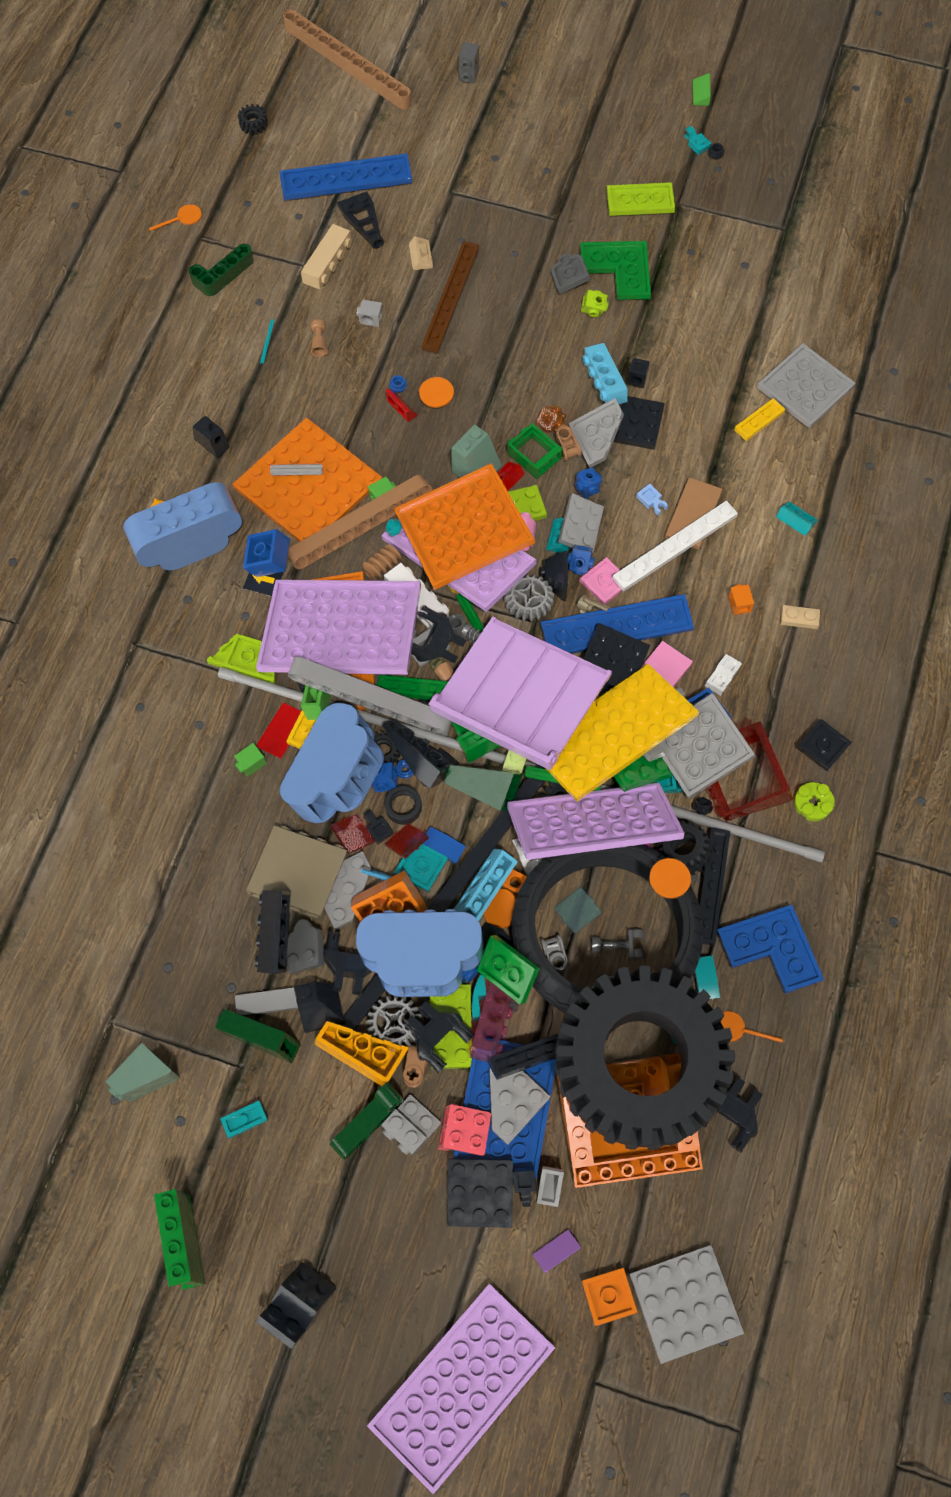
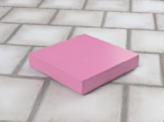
M607 557L579 579L604 605L622 592L612 579V576L620 570Z
M662 641L641 668L649 663L674 687L690 668L693 661Z

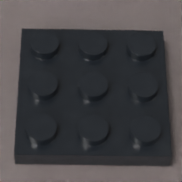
M627 396V402L619 404L624 416L613 442L655 450L665 403Z
M599 623L583 659L607 671H612V675L605 685L614 688L641 669L650 645Z
M449 1158L447 1226L512 1228L513 1160Z

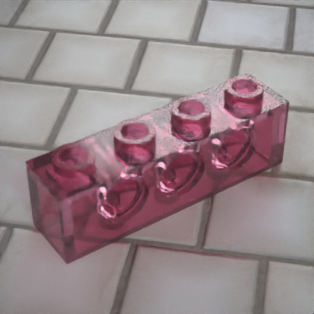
M491 981L470 1051V1058L488 1062L490 1057L501 1054L503 1045H500L501 1038H506L508 1026H505L507 1019H511L513 1008L510 1005L512 1001L515 1002L514 999ZM497 999H502V1000H504L505 1002H504V1003H497L496 1000H497ZM496 1017L500 1019V1021L493 1022L490 1019ZM492 1036L495 1039L492 1041H488L485 1039V1037Z

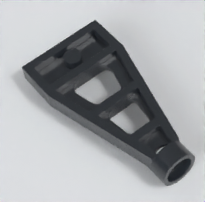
M367 191L337 202L344 219L373 248L377 249L383 246L384 239L380 234L374 202ZM365 210L368 211L369 215L361 220L354 216V214ZM372 223L374 229L365 231L363 226Z

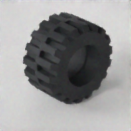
M681 821L680 825L684 831V838L659 842L661 847L659 850L666 858L676 859L685 864L692 876L695 875V871L700 873L703 871V866L707 867L709 865L707 860L711 861L713 850L705 830L700 825H694V822L690 821L686 824L685 821ZM686 842L696 844L691 853L687 855L676 854L681 844Z

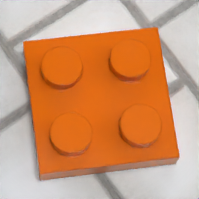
M624 1268L581 1281L595 1326L638 1313Z

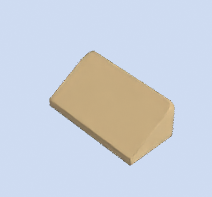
M414 236L409 243L413 270L432 268L433 262L429 240Z

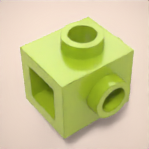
M588 290L583 296L581 312L587 313L591 317H600L603 312L607 311L609 304L607 302L608 295L598 290Z

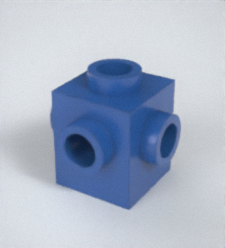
M593 467L583 469L577 474L575 486L583 498L586 499L600 492L601 475L595 472Z
M575 544L573 552L568 555L569 570H572L575 574L582 575L587 573L589 568L592 569L594 558L591 557L593 548Z
M392 762L382 764L371 785L375 792H385L397 787L398 773Z

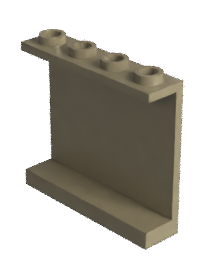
M273 826L246 890L250 896L258 899L263 890L291 891L290 910L323 921L325 905L343 861L349 857L348 852L341 845L335 844L332 846L323 839L317 838L315 840L309 838V835L303 832H298L297 834L286 826Z

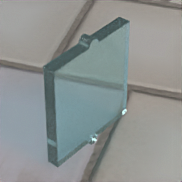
M579 888L554 908L563 919L562 922L566 923L574 934L602 913L593 902V898H590L582 888Z

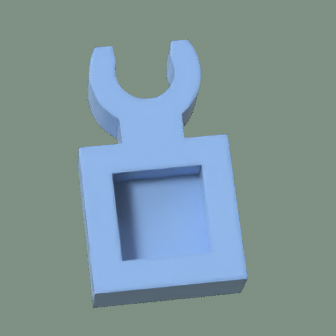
M651 484L636 494V498L647 509L652 506L654 513L658 516L661 513L658 507H662L664 510L668 508V504L661 500L662 495Z

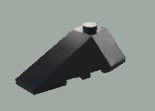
M395 719L383 724V728L407 765L425 787L430 789L439 785L446 778V771L450 765H459V762L444 749H435L429 745V740L426 738L423 740L414 736L413 730Z

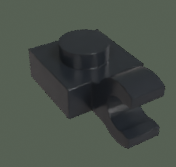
M370 810L363 814V818L370 825L366 830L377 845L394 834L383 817L377 820Z
M535 1167L513 1169L515 1193L521 1192L522 1207H531V1192H536L537 1189Z

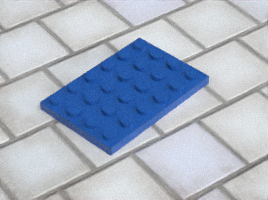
M481 1036L476 1037L463 1107L491 1113L490 1066L488 1059L524 1045ZM556 1059L523 1070L550 1097ZM550 1099L509 1145L504 1143L492 1131L491 1113L485 1154L480 1156L455 1150L453 1158L513 1160V1169L535 1167L537 1179Z

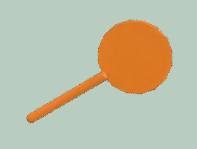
M184 205L179 209L178 217L150 227L149 230H155L177 220L187 225L195 224L201 219V209L196 205Z
M731 1011L723 1012L724 1017L721 1023L724 1029L730 1027L733 1037L730 1042L740 1039L743 1033L783 1042L782 1038L745 1029L744 1021L737 1013Z

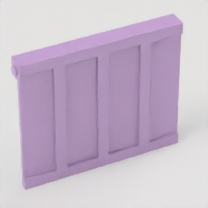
M492 617L441 694L436 693L429 702V706L432 712L551 771L559 755L606 681L611 677L612 671H607Z

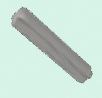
M322 464L270 465L271 475L323 474Z

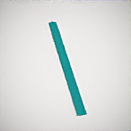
M273 319L270 320L260 361L263 364L274 324Z

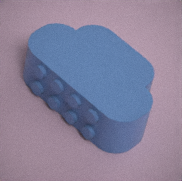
M214 482L133 514L124 522L123 529L140 565L152 567L160 564L165 570H176L223 550L228 544V536L240 528L242 520L226 485Z
M335 703L329 705L320 713L281 783L280 795L282 799L302 819L308 822L322 823L329 820L336 811L348 812L357 808L363 802L383 764L384 754L374 741L373 730L353 706Z
M451 909L445 910V912L426 910L424 913H416L413 910H406L404 913L384 911L383 913L371 914L365 917L357 928L356 945L364 965L369 970L378 973L384 989L396 997L451 995L460 987L463 971L476 968L483 956V937L480 923L473 915L466 912H457Z

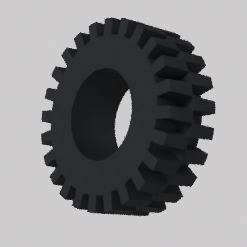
M646 965L639 966L636 972H629L628 967L617 969L614 976L608 977L607 974H604L597 978L595 985L590 988L586 986L580 992L578 999L568 1008L556 1043L555 1072L556 1076L559 1077V1089L562 1097H566L570 1103L569 1109L575 1118L579 1116L585 1122L584 1127L592 1134L596 1131L604 1136V1141L610 1144L615 1142L624 1144L626 1149L636 1150L639 1147L648 1148V1150H656L662 1146L675 1145L683 1139L692 1136L712 1119L717 1109L724 1103L727 1097L725 1095L726 1090L733 1081L734 1073L730 1072L731 1065L735 1062V1050H730L729 1042L733 1037L730 1027L724 1029L721 1023L724 1017L720 1007L713 1009L709 1005L708 1001L711 996L704 989L700 993L692 989L693 981L686 976L680 981L672 978V970L662 968L659 973L650 972V966ZM643 1021L655 1024L669 1033L676 1042L681 1056V1072L676 1085L669 1091L659 1095L641 1096L631 1093L617 1084L610 1075L604 1059L605 1041L612 1031L629 1022Z

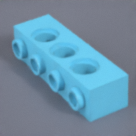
M601 343L586 347L585 355L582 356L583 363L588 367L589 376L594 379L595 388L600 391L601 400L607 403L616 398L618 404L627 402L628 389L605 344Z
M493 849L453 910L469 913L479 921L518 861L504 850Z

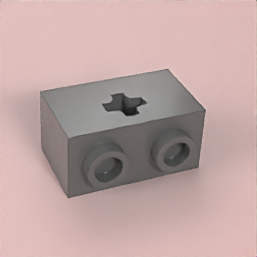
M464 42L459 54L460 81L475 84L479 73V45Z

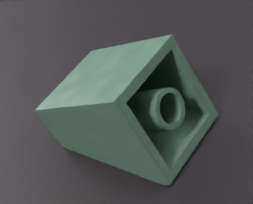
M475 424L451 448L452 472L459 477H463L491 463L496 472L502 468L489 434Z
M141 1043L105 1082L110 1086L107 1090L120 1101L125 1099L131 1102L177 1081L180 1077Z

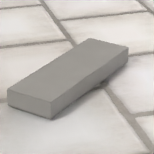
M294 988L235 996L236 1014L241 1016L298 1009Z

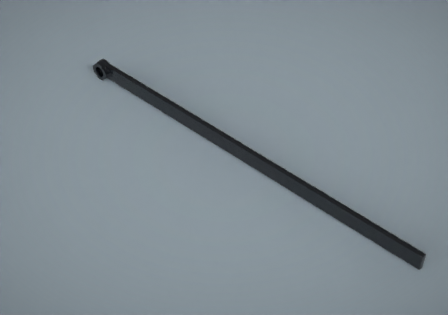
M537 765V768L545 769L544 767ZM527 778L517 791L514 801L532 799L545 781ZM508 810L500 813L427 908L428 910H435L436 912L448 910L513 825ZM378 973L344 1016L345 1023L340 1024V1026L355 1031L373 1008L372 1006L376 1004L386 991Z

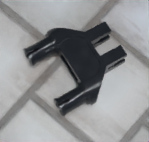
M424 605L421 610L428 614L420 611L419 616L431 621L433 627L423 646L413 642L411 654L416 656L419 662L442 657L455 663L458 656L446 650L449 642L451 641L458 646L464 647L467 640L454 634L446 613H438Z
M330 931L327 933L326 949L323 950L325 964L334 975L332 991L341 992L343 977L353 979L352 994L360 995L363 979L372 971L364 965L359 954L340 952L338 946L341 934L336 932L333 940L334 932Z
M425 1001L418 1011L429 1021L428 1024L424 1027L412 1015L404 1025L416 1036L418 1059L420 1061L425 1060L439 1073L447 1063L434 1052V1047L449 1031H454L466 1044L475 1033L462 1022V1016L459 1014L437 1012Z
M738 1077L730 1090L725 1093L727 1097L715 1113L721 1114L739 1127L740 1131L730 1146L735 1149L740 1142L736 1151L742 1153L750 1138H754L758 1134L754 1108L763 1094L755 1090L748 1101L744 1102L737 1095L745 1081Z

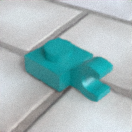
M692 126L686 128L688 133L684 137L689 140L688 146L694 152L700 155L711 147V142L702 133L697 135Z

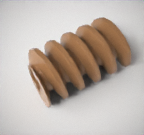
M387 544L385 549H380L379 553L374 554V558L370 557L368 562L365 561L363 563V571L369 580L376 581L375 576L379 579L382 578L380 572L386 574V568L389 570L393 569L392 563L397 566V559L403 560L397 549Z

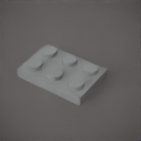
M572 493L568 499L558 542L574 548L575 544L591 547L594 551L604 507Z

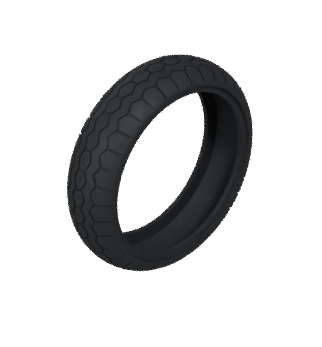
M641 844L545 857L530 872L522 884L515 901L512 915V939L514 949L540 968L533 988L547 1002L560 1011L567 1013L570 1005L578 999L580 992L583 990V988L566 980L552 967L538 942L535 916L547 892L558 881L569 874L590 867L620 868L637 874L650 883L651 869L658 861L667 859L664 855L647 845ZM690 885L682 896L678 898H665L674 915L678 935L676 956L669 970H672L671 977L679 981L684 976L689 979L692 978L703 946L704 930L701 909Z

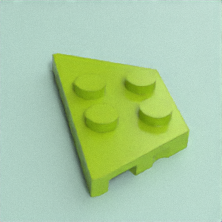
M236 634L228 643L219 648L220 651L213 657L207 658V663L210 665L228 668L273 684L276 682L275 672L257 671L256 665L262 641Z

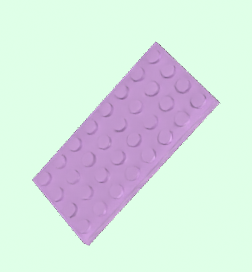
M403 527L400 533L394 537L390 536L387 532L381 535L385 542L422 567ZM520 550L447 585L487 612L537 564L536 559Z
M660 783L648 784L625 792L622 788L592 791L578 802L570 794L511 801L508 802L507 806L526 860L684 838V831Z
M489 1284L367 1427L434 1494L555 1347Z

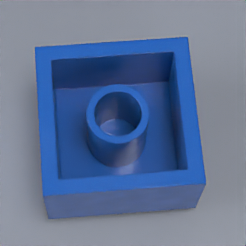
M277 529L248 535L243 569L256 577L285 572L290 538Z

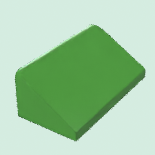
M710 73L693 79V105L709 106L711 96Z

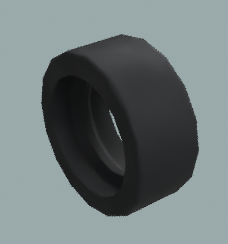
M398 786L388 792L385 798V810L387 816L393 822L407 825L413 823L420 816L422 801L419 793L414 788ZM401 795L410 796L414 800L415 808L410 814L398 815L392 809L393 800Z

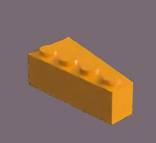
M328 1021L315 1039L316 1046L380 1086L387 1082L389 1083L409 1047L399 1046L387 1040L371 1037L372 1035L362 1034Z

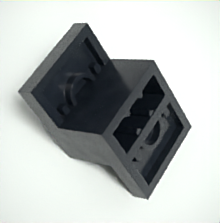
M301 1262L280 1285L272 1302L260 1314L256 1322L289 1348L293 1349L313 1325L322 1307L337 1288Z

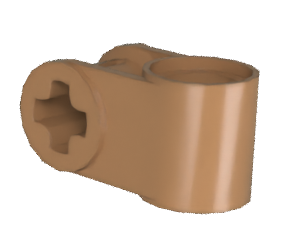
M566 425L558 427L555 442L563 448V461H567L568 458L574 456L580 457L582 455L581 448L572 429Z
M413 1045L409 1046L403 1072L404 1082L410 1088H416L422 1083L425 1068L428 1064L425 1060L420 1061L418 1059L416 1046ZM412 1073H416V1077L413 1079V1081L410 1080L409 1076H411Z

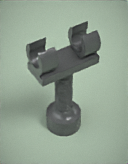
M628 930L627 941L620 942L602 941L600 937H591V952L600 953L603 948L628 949V959H637V957L643 959L645 957V950H633L632 939L637 937L643 939L644 930Z

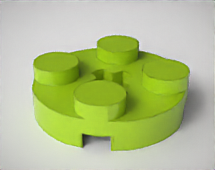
M811 782L799 788L794 798V806L799 814L806 817L805 819L821 821L833 810L834 796L826 784ZM816 798L819 802L817 806H814L809 800Z

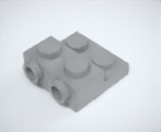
M410 1094L381 1126L384 1129L382 1133L389 1140L394 1138L400 1143L397 1147L405 1155L410 1153L414 1156L442 1123Z

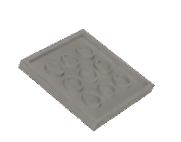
M802 343L758 383L757 388L769 398H774L787 412L810 429L855 387L856 383Z
M713 693L693 705L699 711V716L659 743L666 751L662 757L689 799L756 757Z
M711 1245L629 1274L660 1364L744 1334Z

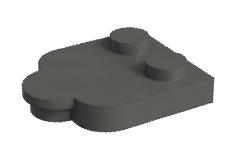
M570 254L561 255L558 263L551 269L560 294L591 280L584 260L579 254L572 256Z
M305 919L299 920L294 927V932L288 936L287 968L290 974L324 966L322 931L313 927Z

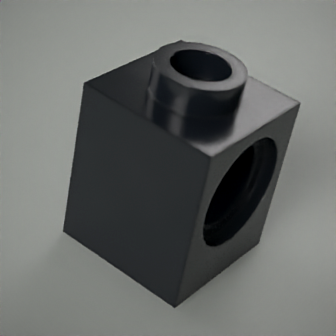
M633 358L627 384L644 388L650 361Z

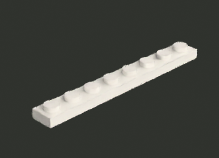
M727 501L723 502L612 576L613 581L623 592L736 518L738 513Z

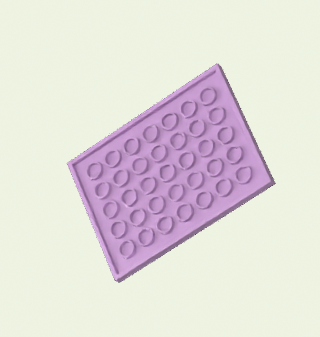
M276 580L256 665L257 671L289 672L294 657H302L341 673L408 675L421 582Z

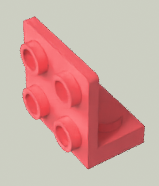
M452 1104L446 1106L438 1149L444 1151L452 1149L483 1156L485 1154L491 1113Z

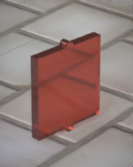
M358 815L347 819L343 818L342 821L330 826L348 854L359 849L363 850L364 847L375 842Z
M407 824L399 832H396L385 843V846L406 859L415 850H418L429 837L410 824Z

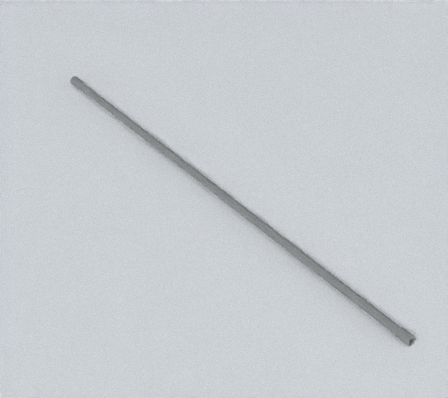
M220 667L218 671L219 678L242 683L302 702L303 692L247 676L224 667ZM330 701L329 705L335 704V702ZM356 709L368 723L383 727L384 723L391 721V719ZM401 723L413 730L414 736L418 738H426L430 742L463 751L456 739ZM495 751L482 756V758L502 764L505 763L507 755ZM526 761L523 770L527 766L537 767L538 764ZM602 784L600 790L614 789V788ZM671 805L678 818L710 828L730 831V834L792 852L822 863L825 851L802 846Z

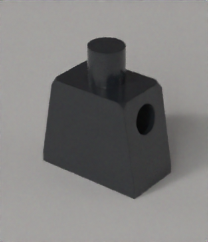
M207 416L202 417L193 425L194 440L217 459L230 448L223 430Z

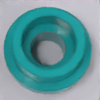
M390 519L388 521L386 532L390 536L394 537L400 533L402 528L400 520Z

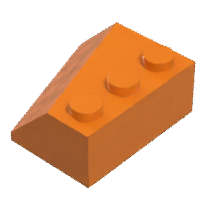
M406 871L353 896L351 909L360 922L371 914L383 913L384 911L404 913L406 910H413L416 913H424V911L428 910L425 901Z

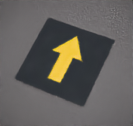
M249 572L243 589L272 596L275 581L281 580L284 572L256 577Z

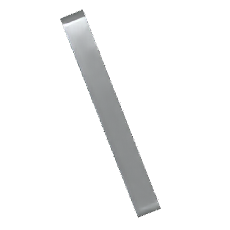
M294 657L288 677L296 682L417 728L443 736L448 735L451 721L432 712L430 706L305 658Z

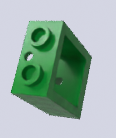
M533 423L523 428L520 434L511 438L507 444V454L536 479L540 478L562 459L563 448ZM531 439H534L548 451L535 464L519 451Z

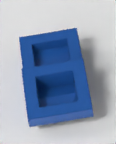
M429 827L420 842L448 857V860L453 864L457 863L466 848L460 842L432 827Z

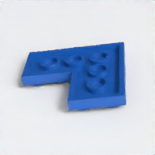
M792 905L717 929V935L731 969L769 956L785 994L824 980Z

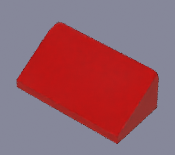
M388 388L386 389L387 401L406 421L410 422L417 417L418 414L396 392Z
M510 461L497 472L507 491L524 476L521 465Z

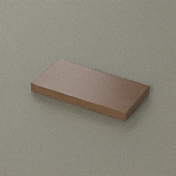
M689 478L665 538L669 539L716 508L723 489ZM703 540L692 546V548L699 550Z

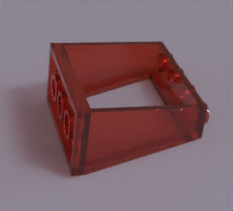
M761 721L738 731L748 745L761 741L781 790L730 810L719 782H715L711 785V789L708 790L712 799H716L719 806H716L719 817H724L726 822L794 800Z

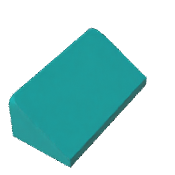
M790 501L780 508L776 516L804 536L818 522V519Z
M555 518L553 520L546 546L547 551L557 553L569 551V546L558 542L564 518Z

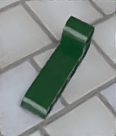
M245 243L240 244L209 270H206L199 264L192 265L189 268V274L193 286L206 296L216 295L253 264L254 259L251 246Z
M388 1082L375 1093V1098L330 1142L329 1145L343 1160H346L384 1123L395 1109L397 1110L404 1102L403 1097Z

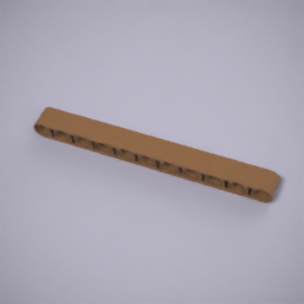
M289 9L283 13L285 30L397 107L408 109L411 106V91L407 86L296 11Z

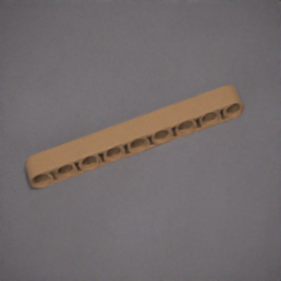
M416 475L290 547L287 557L296 569H303L396 515L394 508L432 491V487L422 475Z

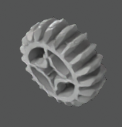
M526 574L525 578L522 577L505 594L504 602L507 603L506 608L510 609V614H516V619L522 617V620L525 621L526 618H529L532 622L533 618H536L539 621L540 615L545 617L546 613L550 612L551 606L554 603V593L552 592V587L548 586V581L543 582L542 576L537 579L535 574L532 577Z
M386 996V1003L380 999V1007L377 1005L372 1006L376 1012L368 1013L373 1018L367 1020V1024L372 1025L367 1028L368 1033H373L371 1037L387 1040L399 1046L405 1043L409 1047L410 1042L408 1040L411 1039L413 1042H416V1037L410 1030L406 1029L402 1022L407 1013L410 1017L413 1015L417 1020L421 1019V1014H415L418 1011V1007L411 1008L413 1005L411 1000L405 1004L406 997H402L401 1001H398V997L394 996V1001H391L390 997ZM392 1008L402 1009L395 1014L387 1012V1010ZM380 1016L387 1023L382 1034L378 1030ZM397 1019L399 1026L395 1027L394 1025V1027H391L390 1020L395 1021ZM395 1032L404 1035L396 1039L387 1038Z

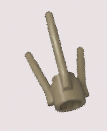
M583 595L577 603V608L581 609L579 614L593 612L595 607L605 611L612 608L586 595Z

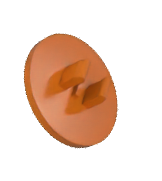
M433 377L422 383L419 389V396L427 406L439 408L451 402L454 396V389L448 380L441 377Z
M667 858L658 861L652 867L649 880L653 890L660 896L678 898L688 890L691 883V875L686 865L681 861Z
M499 889L484 912L487 923L501 929L507 928L512 924L516 897L511 891Z

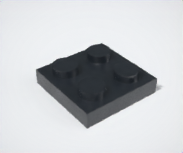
M820 719L798 744L797 749L828 771L852 742L824 720Z

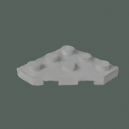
M616 398L569 423L590 468L606 460L624 416Z
M363 851L343 861L324 909L335 931L354 921L356 915L351 909L353 896L365 891L368 877H370V875L361 872L362 869L372 870Z
M490 1068L492 1131L504 1143L509 1145L551 1097L523 1071L496 1080Z

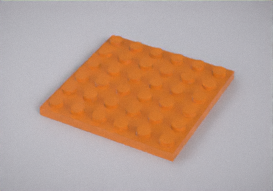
M306 417L238 478L232 486L298 542H301L346 516L369 494L368 486L382 479V476ZM322 464L323 474L271 475L270 465Z
M492 463L394 508L434 590L535 544L533 535Z

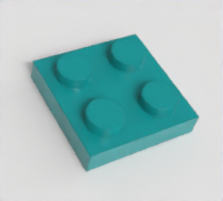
M414 839L394 874L397 875L406 871L415 886L429 893L445 867L448 857Z

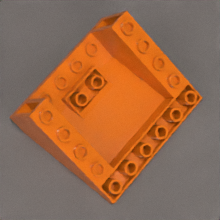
M680 1053L606 1063V1066L612 1078L625 1090L641 1096H655L669 1091L676 1085L681 1072ZM557 1076L558 1089H559V1087H560V1081H559V1077ZM559 1089L575 1188L703 1169L698 1131L672 1146L666 1145L656 1150H648V1148L639 1147L636 1150L626 1149L624 1144L618 1142L610 1144L604 1141V1136L595 1131L592 1134L584 1127L585 1122L579 1116L575 1118L569 1109L570 1103L566 1097H562Z

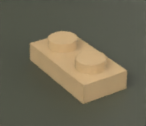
M783 605L780 625L818 629L820 610Z

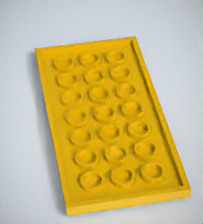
M648 663L592 703L551 771L546 770L578 802L699 716V711Z

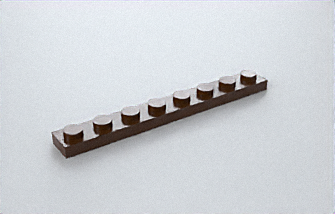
M463 241L422 343V350L439 353L478 254V244Z

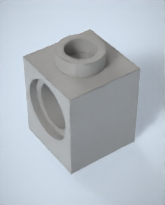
M362 299L361 306L357 307V316L359 317L360 324L380 327L383 316L382 303Z

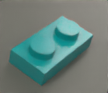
M260 1101L220 1118L228 1139L268 1121Z

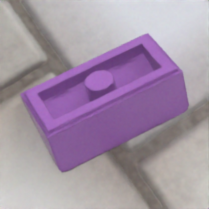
M567 1230L535 1252L533 1256L545 1274L581 1247L570 1231Z

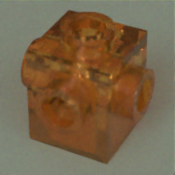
M556 405L544 406L536 422L548 432L556 431L558 427L564 425L566 414Z

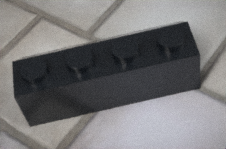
M263 890L259 896V906L262 907L261 914L258 916L260 935H257L256 945L259 947V954L255 958V967H258L257 972L269 974L286 973L291 891Z

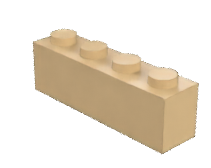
M332 224L301 271L304 284L321 290L322 286L328 282L330 274L335 271L338 262L343 259L345 251L352 245L350 230Z

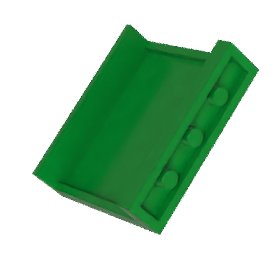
M177 1189L154 1194L168 1287L182 1284V1290L206 1285L191 1196Z

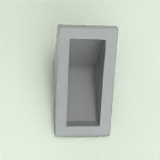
M542 1167L537 1198L538 1204L558 1207L564 1170Z

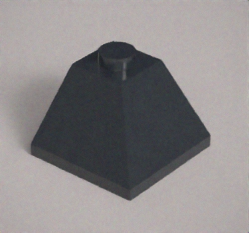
M563 551L545 559V565L541 567L542 578H544V581H548V586L552 587V592L562 601H566L568 551Z
M310 982L294 986L297 1006L305 1033L321 1030L327 1021L337 1025L345 1023L339 993L332 991L333 984Z

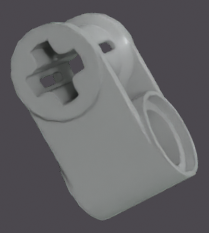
M560 934L551 939H540L546 959L560 975L563 974L567 969V957ZM560 960L564 965L557 968L553 965V962Z

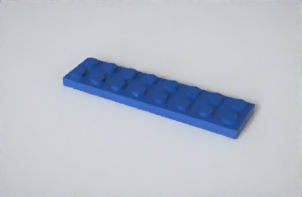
M407 153L280 171L284 200L412 183Z
M685 594L610 608L608 611L599 610L541 622L544 641L571 654L587 651L599 623L640 641L693 631L694 629Z

